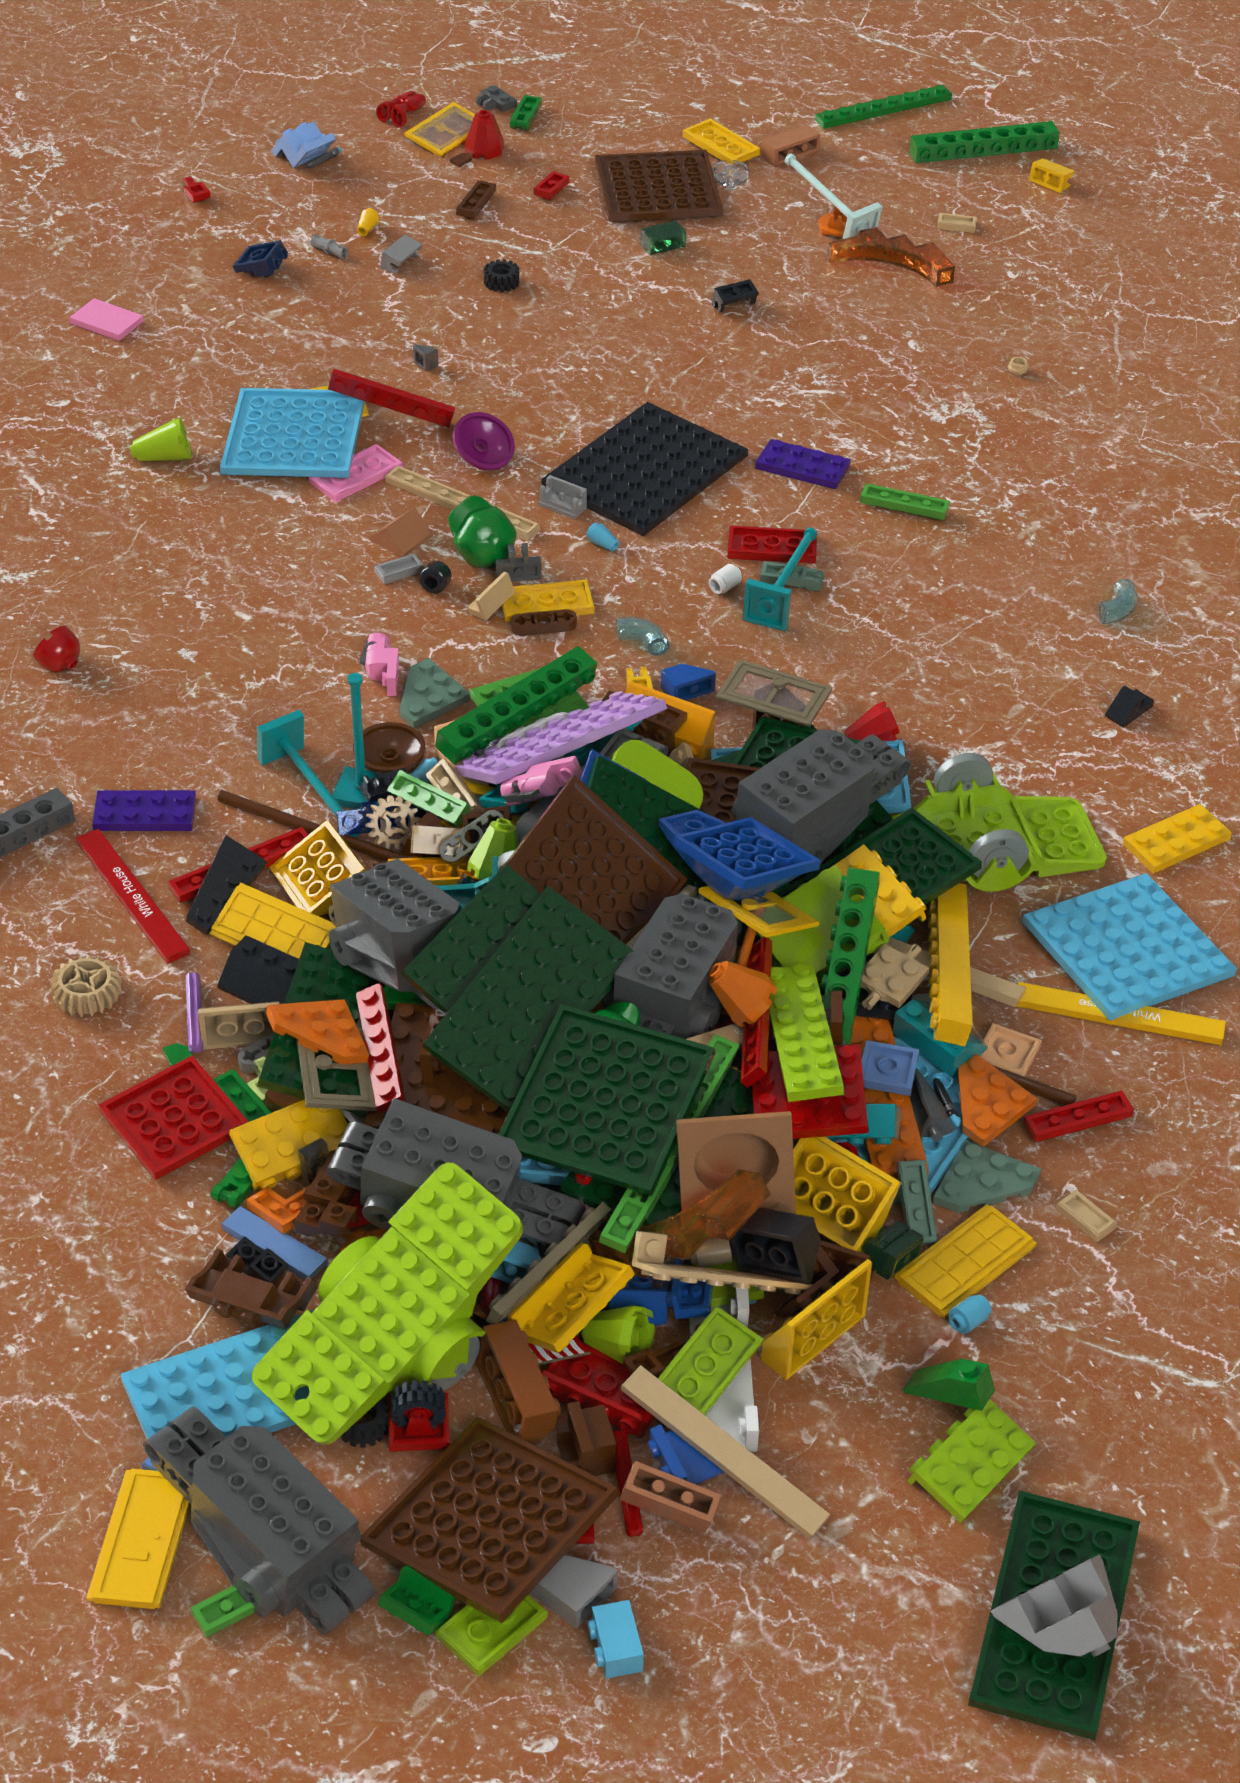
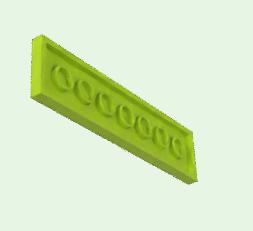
M801 963L789 967H771V979L774 980L778 990L775 995L773 993L770 994L772 1003L769 1016L788 1102L844 1095V1085L814 965Z

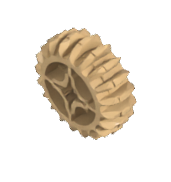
M91 955L84 959L79 956L78 960L69 959L68 964L61 963L60 969L54 970V975L50 981V992L56 1007H60L62 1012L68 1011L71 1016L78 1013L81 1018L84 1014H90L93 1017L95 1012L103 1014L104 1008L111 1009L112 1004L118 1002V997L122 991V981L116 965H112L110 960L103 961L101 956L93 959Z

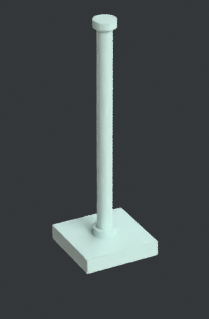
M794 154L787 155L785 163L798 171L847 217L841 243L845 249L876 236L883 208L881 204L877 202L852 212L800 164Z

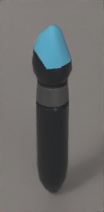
M934 1078L932 1085L936 1095L945 1108L952 1124L955 1127H959L961 1124L959 1113L955 1110L944 1084L938 1078Z

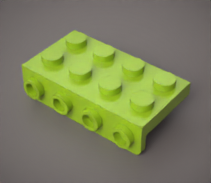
M990 1399L982 1411L968 1408L963 1414L967 1419L963 1423L959 1420L955 1421L946 1431L949 1437L944 1442L939 1438L928 1449L931 1455L926 1460L920 1457L909 1469L913 1474L907 1482L912 1485L917 1481L960 1523L1036 1444L1031 1437Z

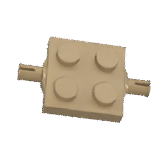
M884 944L866 964L861 987L867 990L869 995L862 1002L864 1008L871 1010L878 1000L889 1002L898 1008L903 1005L929 974V967L915 960V957L922 951L919 945L916 947V944H912L907 952L903 953Z

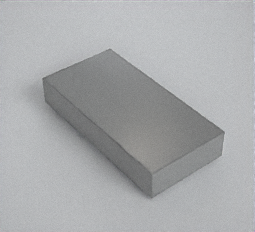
M415 553L374 566L375 574L384 585L419 574L424 569L423 563Z

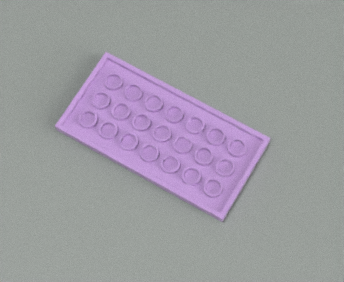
M623 691L615 692L609 695L610 699L606 701L598 700L590 703L589 708L583 711L578 709L568 713L569 717L565 719H554L547 723L548 726L542 729L538 727L528 730L526 732L527 735L524 737L510 738L505 741V745L499 748L498 746H493L485 749V754L478 757L476 755L469 756L463 759V763L456 766L460 776L499 784L513 776L528 771L531 765L551 761L666 710L665 700L655 698L654 696L645 697L643 694L634 695L633 693L625 694Z

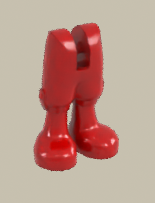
M408 91L396 96L391 101L379 104L376 109V115L382 122H386L391 118L394 126L398 128L403 127L407 122L406 112L412 113L420 109L425 104L426 97L419 93L416 94L414 91Z

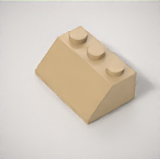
M279 1002L199 1008L198 1015L203 1050L249 1046L266 1036L274 1035L266 1010L268 1005L279 1004Z

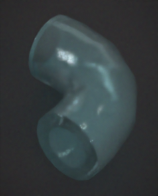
M1122 579L1118 581L1113 587L1115 598L1100 602L1099 617L1103 624L1123 620L1134 611L1138 602V594L1132 580Z
M639 617L616 618V631L619 641H641L647 647L648 652L654 656L662 655L668 651L670 646L668 638L662 628L655 623Z

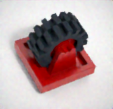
M414 1380L412 1385L405 1382L402 1383V1387L397 1386L395 1392L392 1391V1394L389 1395V1451L446 1449L450 1445L448 1393L443 1392L441 1387L437 1388V1384L433 1382L428 1385V1381L422 1380V1384H417V1380Z

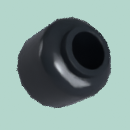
M441 561L428 563L421 571L419 577L422 588L432 594L442 592L451 581V570Z

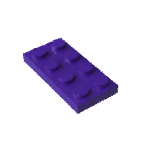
M770 439L757 459L755 469L836 490L850 467L851 459L840 455L828 454L820 450L805 448L800 445L785 443L781 440Z
M98 790L92 822L93 830L99 828L100 831H192L196 790Z

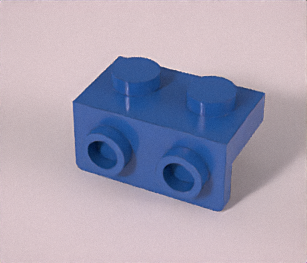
M675 1259V1265H683L682 1259ZM671 1278L670 1285L672 1289L667 1291L668 1307H673L675 1319L707 1317L711 1312L713 1285L706 1284L704 1281L697 1280V1283H687L680 1281V1279Z

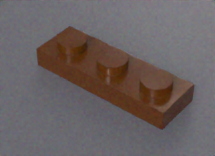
M478 180L456 208V215L467 219H474L495 193L496 184Z

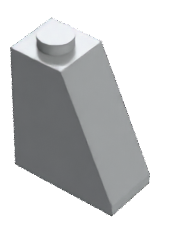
M564 1555L530 1594L577 1629L592 1614V1607L601 1605L618 1588V1570L611 1566Z

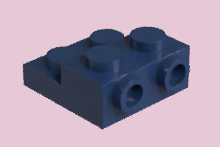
M281 240L251 245L247 247L235 262L233 268L236 273H249L253 271L255 277H269L274 274L275 270L280 268L282 260L287 259L288 252Z

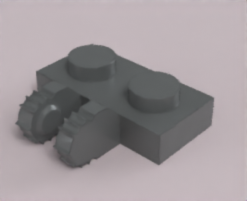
M496 85L481 90V95L479 94L475 100L476 104L483 106L485 110L497 108L504 112L517 107V100Z
M522 543V558H514L515 548L513 544H508V559L495 560L496 579L503 572H507L511 582L541 579L540 556L528 557L527 543Z

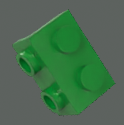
M405 1565L401 1568L398 1582L380 1595L378 1606L429 1636L449 1620L455 1597L408 1565Z

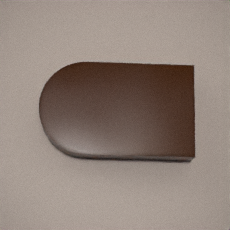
M461 153L451 158L450 163L460 167L471 162L472 155L470 153Z

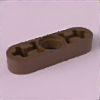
M572 610L517 614L511 619V631L519 636L568 632L577 627V614ZM546 621V622H549V623H548V624H540L539 622Z

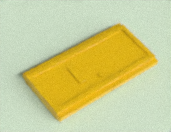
M240 883L219 914L209 934L233 946H236L247 935L299 959L305 942L331 949L329 931L336 927L328 920Z
M986 1204L897 1272L894 1278L930 1310L945 1319L949 1316V1311L969 1296L981 1291L1037 1246V1242L992 1205Z
M142 1469L125 1471L86 1597L87 1601L94 1602V1604L145 1609L161 1607L190 1503L159 1471Z

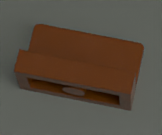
M831 991V1009H825L833 1045L843 1044L842 991Z

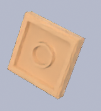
M992 1023L982 1041L988 1046V1050L981 1054L980 1057L993 1066L1025 1077L1041 1047L1042 1040Z

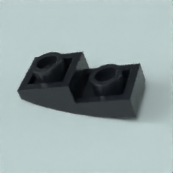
M246 1236L226 1254V1257L231 1259L235 1255L241 1256L246 1265L242 1271L243 1273L269 1283H273L289 1268V1264L269 1248L263 1251Z

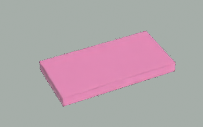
M375 444L354 455L349 478L309 477V483L334 502H337L384 479L396 466L403 467V462Z

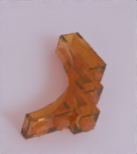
M877 227L860 230L858 236L828 242L827 261L829 263L855 260L877 261L911 270L926 278L935 287L951 284L954 281L955 265L933 242L915 246L905 234L886 238Z
M739 1169L722 1186L698 1203L667 1219L640 1227L639 1231L668 1235L664 1261L668 1256L689 1260L709 1237L730 1240L771 1193L759 1172ZM596 1230L587 1239L592 1247L591 1251L593 1254L630 1266L632 1265L635 1238L626 1253L600 1243L599 1239L602 1231ZM631 1266L635 1273L634 1276L646 1279L650 1277L641 1274L642 1269Z

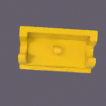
M1042 158L1032 163L1029 181L1062 193L1063 190L1070 187L1071 184L1067 183V181L1074 176L1075 171Z

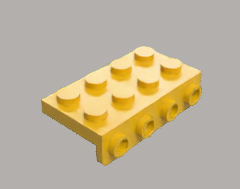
M863 844L835 865L844 876L847 875L848 867L880 873V884L874 915L885 927L888 938L917 917L921 922L927 919L924 913L926 906L919 897L914 898L908 885L904 881L899 882L896 879L897 876L889 865L885 867L882 864L883 861L875 850L870 851Z
M302 1100L230 1130L229 1135L253 1181V1190L258 1191L266 1187L272 1189L279 1181L284 1179L288 1181L294 1180L301 1176L303 1171L310 1168L317 1170L320 1165H324L329 1155H334L348 1123L341 1109L306 1107L305 1100Z
M579 1243L508 1315L507 1320H517L520 1329L524 1330L527 1334L528 1343L559 1353L568 1346L569 1342L588 1325L589 1321L601 1309L606 1307L607 1303L618 1291L626 1286L635 1273L630 1265L595 1255L588 1244Z

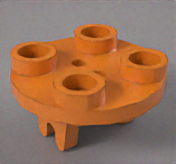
M835 207L833 213L825 214L819 219V233L823 236H838L840 239H843L847 217Z

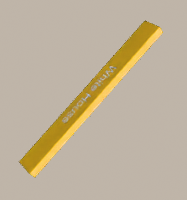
M1018 982V985L1026 987L1024 996L1016 1007L1220 1046L1223 1043L1226 1021L1145 1006L1109 1021L1086 994Z

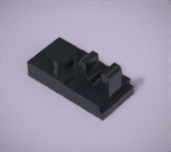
M404 768L384 774L378 771L376 772L377 776L372 779L368 775L364 776L361 785L358 786L368 804L378 801L379 798L385 799L391 795L387 789L399 770L406 773Z

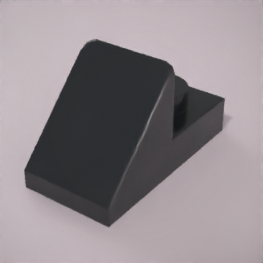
M1123 686L1106 711L1105 717L1124 728L1151 709L1154 699L1137 689L1131 690L1127 686Z

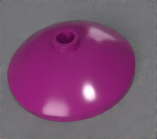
M483 412L469 413L463 416L454 428L453 441L457 452L467 463L482 470L500 469L511 460L514 454L515 443L511 431L500 419Z

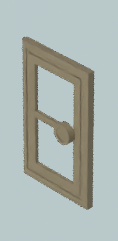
M358 1028V1031H359V1033H360V1035H361V1037H362V1040H363V1042H364L363 1030H362V1028ZM296 1038L306 1107L363 1111L378 1110L375 1104L368 1061L367 1063L341 1065L339 1063H332V1059L327 1055H318L315 1059V1052L298 1044L299 1039ZM317 1068L321 1070H357L361 1096L321 1094Z

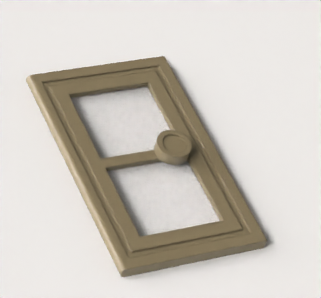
M740 659L718 691L716 698L810 727L831 694L833 687Z

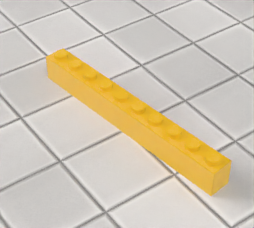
M959 883L931 901L928 906L927 914L930 915L928 921V928H930L928 942H931L928 955L931 956L929 961V970H931L929 984H932L929 998L932 999L929 1013H932L930 1028H933L934 1040L965 1047L973 1021L967 885Z

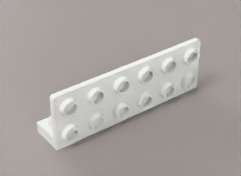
M736 1288L735 1298H730V1304L718 1307L748 1327V1289ZM706 1317L689 1318L690 1335L694 1333L695 1326L702 1323ZM750 1359L706 1417L749 1451L757 1452L759 1424L757 1406H754Z

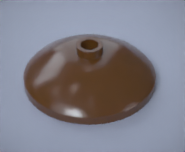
M385 722L372 725L363 730L365 768L375 773L380 771L382 774L402 768L407 771L415 767L425 755L426 745L423 736L409 725Z

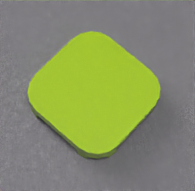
M629 740L624 742L610 757L612 761L645 778L648 782L700 809L703 800V790L698 779L690 771L649 744L640 740Z

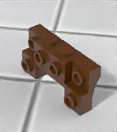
M329 1155L324 1165L319 1166L312 1184L307 1185L305 1189L304 1200L306 1203L294 1220L295 1232L306 1236L326 1234L347 1239L349 1236L348 1224L350 1222L356 1223L358 1220L357 1207L349 1206L358 1189L332 1180L326 1173L333 1156Z
M216 1248L201 1272L190 1279L185 1288L191 1299L213 1305L215 1312L224 1318H230L231 1316L248 1326L255 1324L263 1327L270 1324L282 1329H287L297 1310L304 1312L317 1290V1286L312 1278L307 1277L305 1282L297 1280L294 1273L289 1271L279 1288L276 1289L273 1283L241 1274L246 1266L241 1256L235 1255L233 1259L225 1257L223 1251Z

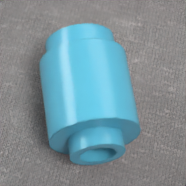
M971 1295L949 1311V1323L955 1331L967 1334L988 1319L991 1314V1305L984 1296Z

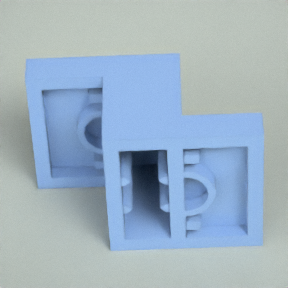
M314 121L309 124L304 122L297 126V129L292 130L290 128L284 131L282 137L275 142L276 145L271 151L275 157L284 153L291 166L295 168L324 154L336 138L333 133L328 135L321 134Z

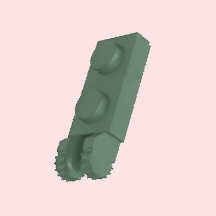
M763 562L760 582L775 584L787 564ZM796 566L785 585L805 587L808 591H818L822 589V580H824L825 575L819 569Z

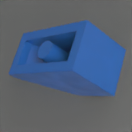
M687 664L672 666L661 670V689L665 694L682 700H689L714 692L716 673L713 670Z

